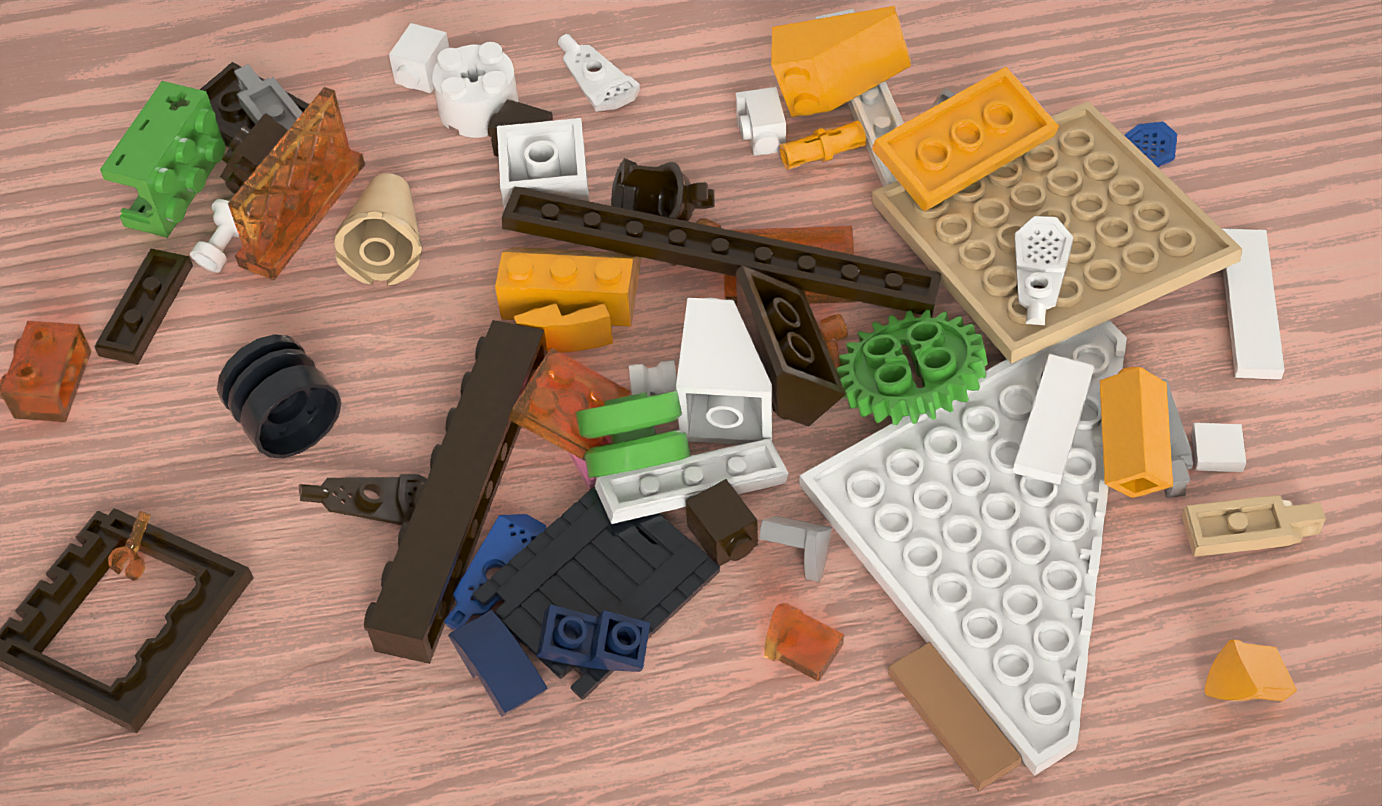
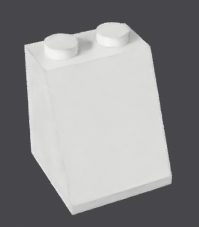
M712 297L687 298L676 391L678 392L682 415L678 418L679 430L686 433L688 442L740 445L767 438L772 440V384L734 300H722Z

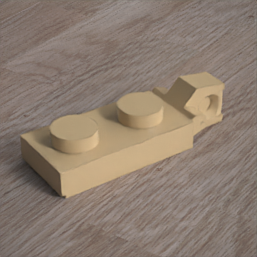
M1281 495L1188 505L1184 507L1182 513L1193 557L1290 546L1302 542L1301 539L1303 537L1321 534L1324 521H1326L1321 502L1292 505L1291 500H1282Z

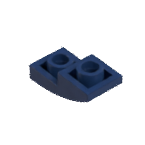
M550 604L544 612L536 657L582 667L641 672L644 667L650 622L605 610L596 617Z
M493 610L449 633L448 637L473 678L478 676L501 717L543 694L548 689L520 644Z

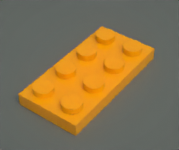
M1004 67L875 139L872 150L925 212L1054 137L1059 125L1007 67Z

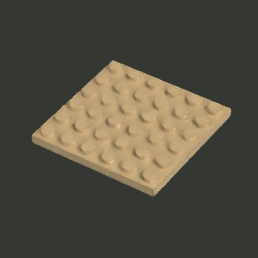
M1089 101L1052 116V119L1059 125L1054 137L925 212L899 181L872 191V204L929 270L941 273V284L1011 364L1241 260L1242 247ZM1034 216L1057 217L1073 236V245L1055 307L1046 310L1045 325L1026 324L1027 308L1020 305L1018 300L1015 233ZM1034 286L1036 289L1045 288L1043 286Z

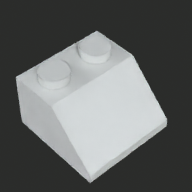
M581 118L497 126L500 189L504 210L514 186L590 202Z

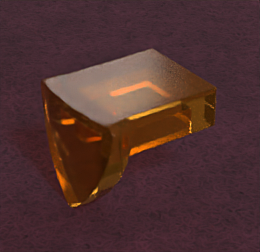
M781 603L776 606L768 627L764 657L772 661L777 659L819 682L842 648L844 634L804 614L801 609L792 604Z

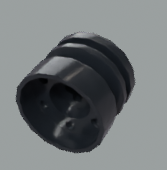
M273 334L258 338L245 345L227 361L218 377L216 390L221 402L230 410L233 418L241 423L244 432L258 451L269 458L290 457L314 446L331 430L339 417L342 402L338 391L324 373L315 367L314 361L305 353L303 347L287 335Z

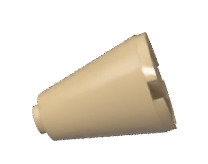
M384 173L374 177L336 231L334 239L335 257L337 263L349 276L365 284L372 285L373 280H387V285H395L410 278L418 268L422 254L421 240L411 189L402 177L391 173Z

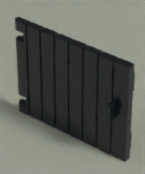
M593 487L578 502L565 511L560 518H557L548 526L543 533H540L531 541L526 548H523L514 556L508 564H505L497 571L491 579H488L472 596L483 607L487 606L496 597L501 600L503 604L494 613L508 630L537 656L544 612L550 604L596 617L605 610L650 622L649 639L668 619L674 616L720 572L721 567L660 513L611 524L597 490ZM537 657L559 679L565 677L572 669L581 675L571 685L570 689L582 700L615 671L576 666Z

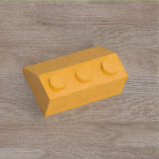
M527 247L507 249L501 254L495 283L501 319L514 320L516 315L555 303L562 316L574 313L582 308H590L605 303L610 315L611 326L631 327L641 257L603 251Z

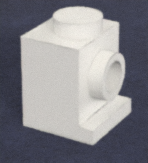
M777 87L737 92L736 122L737 126L740 127L742 140H750L753 156L779 152V145L786 143V121Z

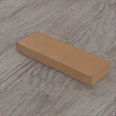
M931 642L926 643L889 665L888 675L978 791L1020 766L1021 755Z

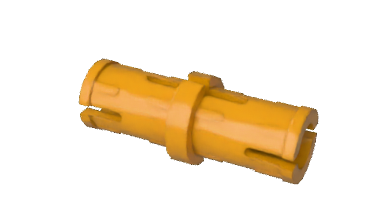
M856 120L834 129H816L813 131V135L781 143L779 145V153L784 167L790 170L812 161L821 160L826 162L832 160L833 155L866 146V134L860 121Z

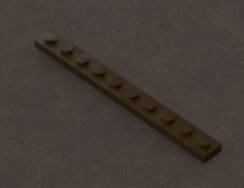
M515 186L502 215V229L735 277L736 270L743 265L804 291L902 311H911L921 315L925 310H930L931 317L933 316L941 279V273Z

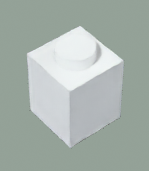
M410 23L389 54L395 84L431 93L434 89L432 72L438 62L437 56L440 51L449 48L447 33Z

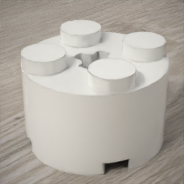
M486 42L482 45H467L459 48H446L438 54V62L432 72V82L441 122L448 129L449 125L458 129L459 135L465 137L480 138L488 136V125L491 117L495 113H499L507 99L519 102L514 68L510 58L502 51V47L495 42Z

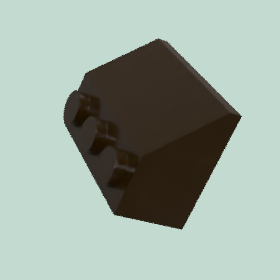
M742 265L736 270L737 309L772 384V409L777 416L784 420H791L809 427L842 399L846 392L805 292Z

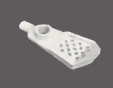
M1034 216L1015 233L1018 300L1020 305L1027 308L1026 324L1045 325L1046 310L1055 307L1073 245V236L1057 217ZM1034 286H1043L1045 288L1036 289Z

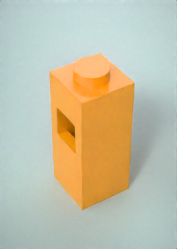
M1141 367L1123 368L1118 374L1100 380L1105 485L1131 498L1173 487L1167 382Z

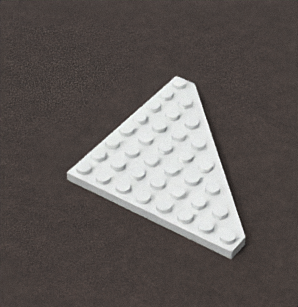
M1110 320L1012 364L1007 359L988 369L986 371V378L978 379L980 385L978 391L967 390L968 402L952 401L953 412L939 408L936 410L937 415L934 420L929 418L926 413L920 414L917 424H912L910 417L904 416L898 425H893V423L801 474L799 479V486L926 643L931 642L1021 755L1022 761L1034 776L1076 750L1088 663L1087 657L1096 597L1095 591L1103 539V525L1109 486L1105 485L1100 380L1116 375L1123 369L1127 337ZM1049 354L1095 365L1060 485L1013 473L1014 463Z

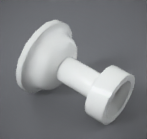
M216 199L212 203L213 220L218 228L208 243L203 241L197 242L190 253L196 263L216 273L220 272L227 262V257L222 252L231 238H241L247 234H254L258 230V223L250 213L224 199Z

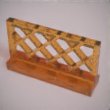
M324 87L228 202L243 246L235 255L239 267L275 280L365 166L363 154L350 149L335 90ZM323 112H324L323 119H322V123H321V127L319 128L321 116H322V114H323ZM316 136H318L317 143H316L315 150H314V154H313V157H311L312 151H313V148H314V144H315V140H316ZM301 141L298 155L295 157L298 143ZM293 165H295L290 186H288ZM277 170V174H276V177H275L274 185L271 186V185H272V181H273V177H274V173H275V171ZM271 194L267 213L264 215L268 196ZM253 199L250 214L248 215L246 207Z

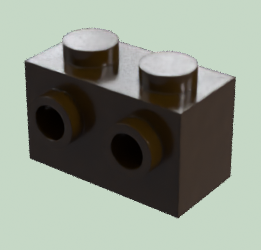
M265 113L251 130L243 126L230 142V148L221 159L227 165L220 178L225 181L227 188L233 194L240 198H248L254 203L282 170L300 139Z

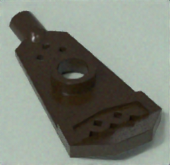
M400 474L399 477L327 478L321 486L299 484L300 501L322 503L329 512L402 525L405 521L410 522L415 510L414 498L417 487L421 482L426 483L427 478L419 474ZM364 490L375 492L379 499L368 498Z

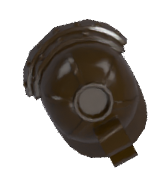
M624 158L614 178L611 206L689 221L694 208L707 209L715 207V195L713 189H708L706 182L691 184L677 163L668 162L658 167L637 165L636 162Z

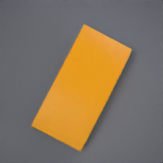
M556 303L542 308H534L526 313L514 316L516 325L544 330L548 353L583 351L613 344L611 319L605 303L590 308H582L564 316L561 315Z

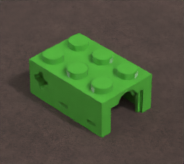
M161 81L101 167L100 171L104 180L134 187L138 191L139 195L130 209H121L120 219L124 227L168 238L177 223L183 220L186 209L196 194L204 188L206 179L216 163H219L223 158L226 150L225 142L222 139L216 116L206 91Z

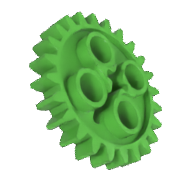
M925 310L920 318H914L913 313L907 311L904 320L900 321L895 316L890 315L888 318L889 324L885 326L877 322L872 323L874 332L870 334L859 331L857 334L860 343L848 342L846 344L848 353L839 356L841 366L837 367V373L846 392L843 398H847L849 407L851 409L858 407L862 417L873 412L875 422L877 423L889 415L892 417L893 425H898L903 416H909L912 424H917L920 414L925 413L934 420L937 415L936 410L939 408L953 412L952 401L968 402L967 390L978 391L980 389L978 379L986 378L985 365H988L981 334H976L973 324L964 326L961 316L949 321L948 314L945 311L936 318H931L930 310ZM901 345H907L916 373L921 377L923 388L916 386L908 360L903 355Z

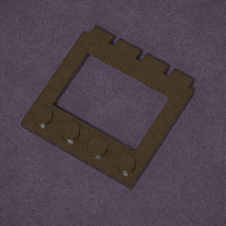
M113 508L109 515L96 511L76 536V539L83 546L80 547L70 543L46 572V575L53 583L50 584L40 580L17 607L15 612L23 620L20 622L9 617L0 628V667L137 734L254 577L249 567ZM129 546L195 576L196 585L185 599L177 600L165 615L167 623L155 638L147 639L134 655L137 662L125 677L117 678L110 687L42 654V652L125 548Z

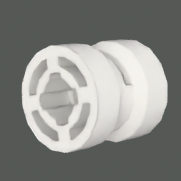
M674 360L661 361L656 367L647 368L643 364L629 365L632 395L647 392L648 397L676 391L677 377Z

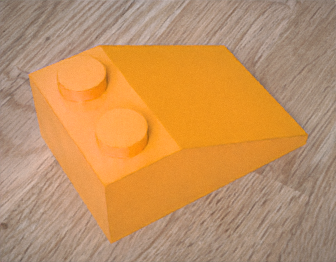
M895 6L772 27L771 66L791 117L809 116L832 111L911 67V58Z

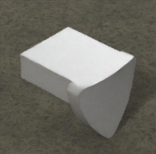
M773 516L762 520L759 539L805 549V579L820 582L827 560L832 527L780 516Z

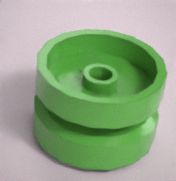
M677 391L648 397L647 392L604 401V406L575 412L580 436L590 439L610 435L612 442L591 447L584 453L589 478L643 469L691 457L685 432L680 430L655 432V425L676 421L682 415Z

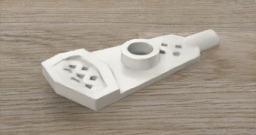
M569 34L559 38L558 45L565 52L563 62L596 112L618 109L636 99L640 91V84L631 76H626L590 45H578ZM592 68H600L597 72L588 71Z

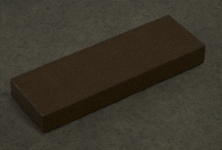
M156 249L149 250L94 346L98 356L136 365L139 364L193 267L190 256Z

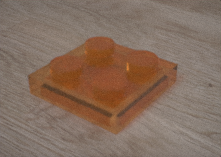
M550 348L513 406L508 419L585 461L584 453L591 447L601 445L606 436L590 439L580 436L575 412L604 406V401L629 396L631 391L557 350Z

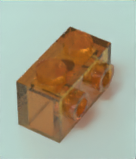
M27 321L21 338H18L15 342L14 357L9 370L0 380V396L5 401L14 419L53 422L67 421L92 352L79 324Z

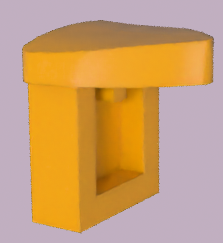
M1235 639L1229 640L1218 653L1211 665L1204 688L1205 694L1209 697L1231 701H1247L1253 698L1284 701L1297 691L1276 647L1247 644Z

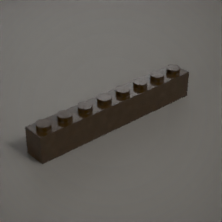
M492 320L486 337L481 336L479 338L475 351L476 362L472 371H467L463 376L460 390L461 398L457 408L452 407L447 415L446 434L441 445L437 444L432 451L429 476L426 483L421 482L417 487L414 498L415 510L410 522L405 521L401 526L398 536L399 548L394 561H388L384 567L380 595L377 602L370 603L365 614L364 629L369 634L375 652L428 664L431 663L445 626L444 620L449 615L455 600L453 593L466 572L534 396V384L539 382L548 360L544 330Z

